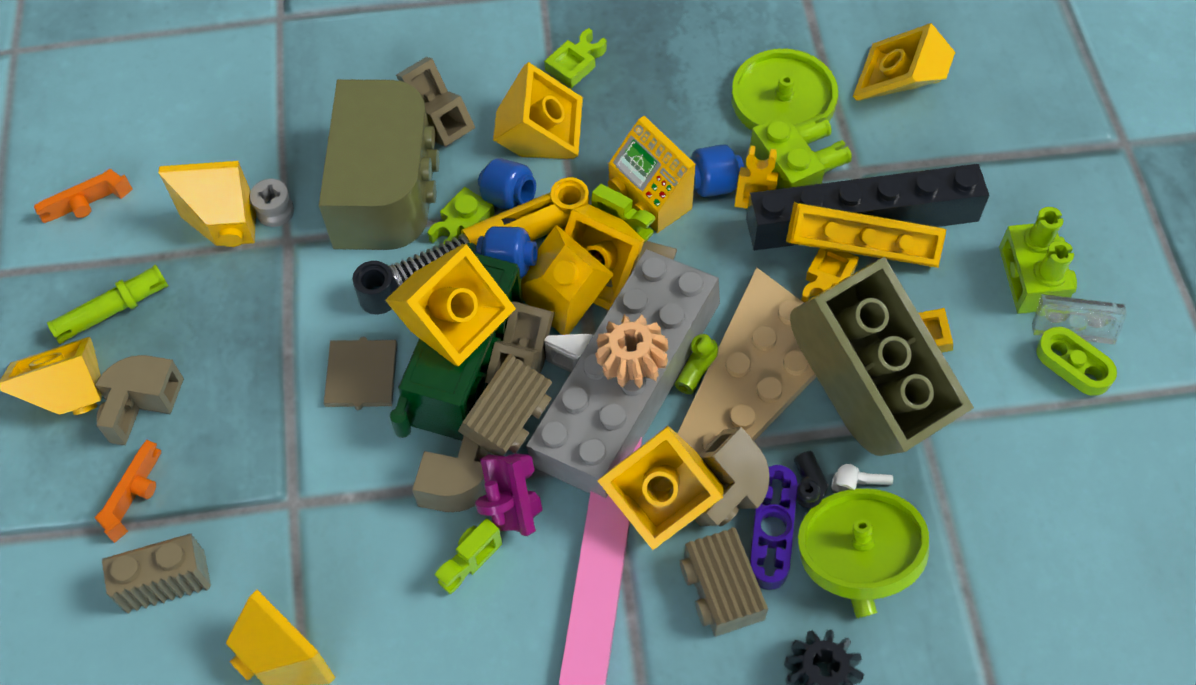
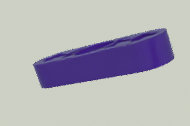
M782 465L768 467V491L762 504L755 508L749 562L759 587L765 590H773L782 586L787 579L791 564L798 483L793 471ZM774 479L781 480V486L783 487L779 505L771 504L773 496L771 485ZM767 517H776L782 520L786 530L779 536H770L763 531L761 522ZM767 548L776 549L773 564L774 567L780 569H776L773 576L765 575V569L761 567L765 563Z

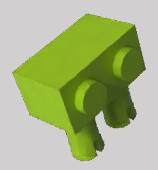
M822 113L796 125L791 123L786 114H783L752 128L750 146H756L755 157L757 159L767 160L770 150L776 149V164L772 171L779 173L776 189L822 184L824 173L852 161L851 151L848 146L845 147L846 143L843 140H839L816 152L812 151L808 144L831 135V125L828 119L825 120V116Z
M1042 208L1034 224L1008 226L999 245L1017 314L1064 310L1072 294L1076 292V274L1073 270L1069 269V265L1074 259V253H1071L1073 248L1069 243L1065 242L1062 236L1059 237L1058 231L1062 227L1064 220L1061 218L1062 213L1057 208Z

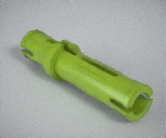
M153 265L151 268L125 282L123 279L115 282L116 287L62 316L48 321L47 325L57 342L61 345L73 336L128 307L131 310L138 307L137 302L169 287L157 265Z

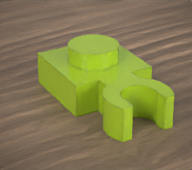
M590 28L584 30L580 34L579 42L576 45L567 40L544 61L545 71L572 89L595 68V58L601 57L607 50V39L603 37L599 42L592 44L593 30Z
M600 184L592 192V206L623 219L645 240L644 243L653 235L654 231L648 228L655 220V216L646 210L637 211L633 209L632 199L603 184Z
M464 186L440 211L442 221L433 224L429 228V241L434 243L439 237L447 236L448 238L445 239L443 244L445 245L446 240L452 243V238L458 239L462 229L492 217L495 214L494 205L484 201L479 195Z
M486 518L478 527L473 525L462 534L456 548L457 554L452 559L446 561L434 574L439 579L437 583L451 595L462 584L469 573L473 575L502 545L499 528Z

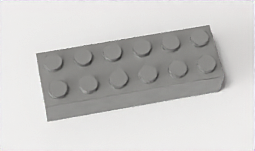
M645 250L526 445L528 453L532 457L534 468L589 494L592 491L607 498L608 494L597 480L633 453L641 437L643 439L692 353V340L697 335L703 334L720 304L718 277L650 250ZM624 314L630 319V322H635L641 315L646 318L647 325L657 322L661 328V335H665V338L668 340L669 349L666 353L668 359L666 368L658 369L659 376L656 381L644 377L641 388L636 386L634 380H629L623 388L618 384L617 377L607 380L603 374L602 367L597 363L595 353L599 349L597 345L598 334L607 333L606 326L608 321L617 325L622 324L621 320Z

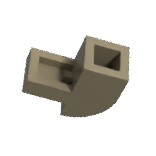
M425 57L396 74L398 81L410 84L422 95L429 126H434L436 143L446 147L475 129V125L461 96L447 90L432 58Z
M512 302L516 309L509 315L503 341L494 343L485 383H490L509 354L514 355L516 359H520L524 364H528L530 368L535 369L541 374L546 359L544 340L550 333L555 312L520 302Z
M137 355L124 358L103 372L95 386L106 399V402H103L98 409L96 426L109 443L126 446L139 409L171 414L184 380L174 361L166 358Z
M742 427L722 430L699 456L722 483L724 497L694 519L699 526H723L736 516L739 509L758 508L762 504L769 487L768 464L757 444Z
M466 436L463 437L458 457L424 451L412 488L417 506L443 512H460L474 507L476 500L486 494L480 459L492 453Z

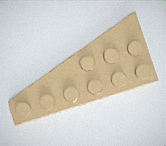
M756 268L718 347V356L708 368L677 433L698 454L722 430L742 427L752 440L755 441L817 377L802 353L791 328V311L804 302L759 268Z

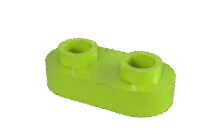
M1064 327L1050 328L1043 333L1037 344L1036 352L1039 360L1084 394L1092 396L1104 394L1109 390L1117 377V369L1114 362L1070 329ZM1051 349L1060 351L1062 356H1058ZM1085 374L1093 375L1096 380L1090 379Z

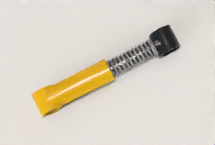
M567 177L560 179L554 183L551 192L462 229L458 239L452 238V243L446 240L445 245L440 243L439 248L433 246V251L429 248L426 250V253L421 251L420 256L414 254L413 259L411 257L407 258V262L402 259L401 264L395 262V264L390 266L380 261L364 262L357 267L352 277L360 306L370 314L380 315L387 313L392 308L385 300L415 271L462 244L473 243L477 246L479 237L484 236L491 227H522L528 232L531 242L548 235L555 225L565 230L572 209L589 204L587 185L577 178ZM381 286L378 289L370 290L372 287Z

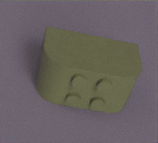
M337 79L319 199V208L333 249L392 250L402 248L415 241L427 225L429 203L436 202V181L432 180V173L439 171V151L434 149L435 130L434 126H429L423 97L416 88L408 83L398 80Z
M885 257L860 269L791 311V328L802 353L849 432L870 453L876 456L906 452L974 409Z

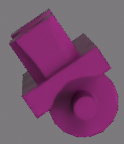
M516 453L508 456L488 454L481 458L486 494L479 497L475 502L478 514L491 516L492 523L500 531H517L523 536H529L535 532L533 518L542 512L543 509L540 497L536 492L527 490L526 479L532 476L535 471L532 457Z

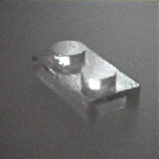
M1042 294L1032 322L1033 335L1042 336L1050 328L1064 327L1088 342L1115 345L1127 316L1125 304Z

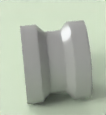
M272 178L264 179L256 183L251 189L250 201L260 223L269 227H277L287 223L292 218L294 205L283 182Z

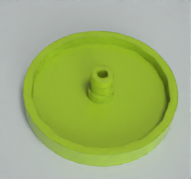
M771 49L750 57L739 67L733 79L731 102L739 120L751 131L752 128L783 114H786L794 125L807 121L820 113L824 114L825 120L828 119L830 122L835 113L838 100V85L831 70L818 58L794 49Z
M861 488L832 494L808 511L799 528V553L806 573L823 589L844 598L873 600L901 592L920 577L929 558V532L920 512L905 499L883 490Z

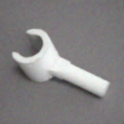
M845 464L833 475L831 490L835 493L855 490L857 484L892 485L893 475L859 472L856 466Z

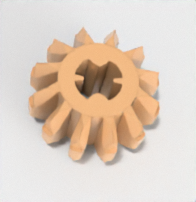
M624 314L621 320L622 324L617 325L608 321L606 326L607 333L598 334L597 345L599 349L595 353L597 363L602 367L603 374L607 380L617 377L618 384L622 388L629 380H634L636 386L641 388L644 377L656 381L659 376L658 369L666 368L668 363L666 354L669 349L668 340L665 338V335H661V328L657 322L647 325L646 318L643 315L635 322H630V319Z

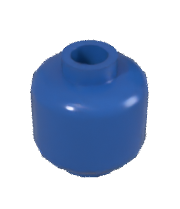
M716 145L694 150L690 158L696 164L694 190L702 197L733 192L738 184L740 168L744 167L741 156L735 155L728 145Z
M497 158L492 160L480 172L478 177L481 198L500 209L509 210L533 200L536 193V181L529 167L507 159Z
M494 226L489 228L484 236L479 237L476 253L518 264L521 279L527 274L530 266L536 265L538 247L536 242H531L528 232L522 227Z

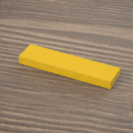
M794 202L786 242L876 258L885 257L888 260L938 268L947 229Z

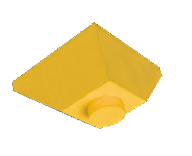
M932 23L873 43L853 97L856 101L911 90L931 83H938L947 78L955 51Z
M528 62L522 67L496 110L493 141L520 157L574 159L579 154L583 97Z
M239 161L159 166V175L180 217L216 246L227 247L255 243L256 213L250 201L251 190Z
M588 204L572 209L564 232L600 263L602 259H600L599 255L602 254L605 260L604 266L614 274L611 278L613 287L605 286L593 302L609 310L634 270L645 240L623 219Z
M555 225L538 248L536 265L530 266L527 274L521 278L523 300L528 305L555 312L551 326L561 335H569L614 274L559 226Z
M467 244L458 246L415 271L385 300L414 335L455 366H459L516 309Z
M90 336L11 362L0 379V390L58 415L72 411L73 415H80L93 410L98 406L97 402L101 401L103 395L95 386L101 374Z
M258 589L249 596L225 642L235 654L229 661L247 681L255 675L263 685L330 684L336 677L321 654Z

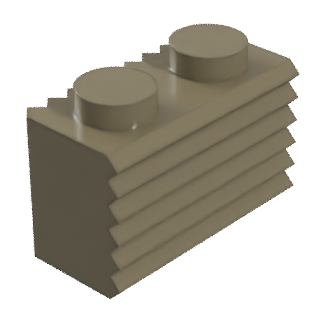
M509 354L461 424L458 432L493 455L504 456L507 450L516 454L530 433L523 426L531 415L539 419L552 397L546 394L552 381L545 378L543 374L538 373L535 369L530 368L528 364H524L520 359H516L514 355Z
M736 528L723 530L720 533L698 538L685 544V559L680 560V567L686 584L688 586L694 584L700 599L695 600V606L703 626L710 625L713 635L716 637L766 619L768 607Z
M192 533L102 559L106 593L128 614L132 609L138 611L141 606L147 608L149 604L155 606L158 601L165 603L167 598L173 601L176 596L182 598L184 594L190 596L193 591L199 593L202 588L208 591L211 586L204 549L197 543Z

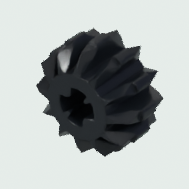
M832 629L826 631L822 641L817 633L813 630L809 631L806 635V643L795 640L791 646L794 655L786 656L784 666L793 671L787 675L786 684L853 685L861 683L864 673L855 668L862 660L861 654L846 653L851 644L849 638L842 639L839 644L833 642L834 632ZM819 663L827 664V672L830 673L828 677L820 675Z

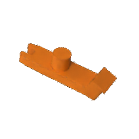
M108 169L96 177L40 201L34 205V209L43 223L55 220L70 212H73L78 218H83L91 213L90 203L112 193L122 199L132 190V187L124 174L120 176L112 169Z
M149 440L143 443L104 508L95 516L97 522L105 529V534L114 543L128 532L121 523V520L136 495L150 499L156 490V482L147 479L161 454V450L156 448L157 443Z

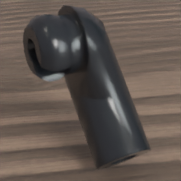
M807 451L794 458V462L802 477L797 486L796 501L802 507L813 508L821 503L829 485L813 451Z

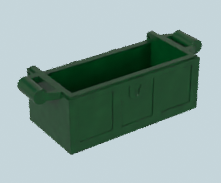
M466 243L511 302L523 303L518 264L477 254L476 245ZM509 316L459 366L453 365L419 338L398 386L400 396L396 409L390 413V420L398 437L405 438L409 436L412 426L460 441L463 440L464 435L458 432V430L489 384L485 383V378L494 343L503 341Z

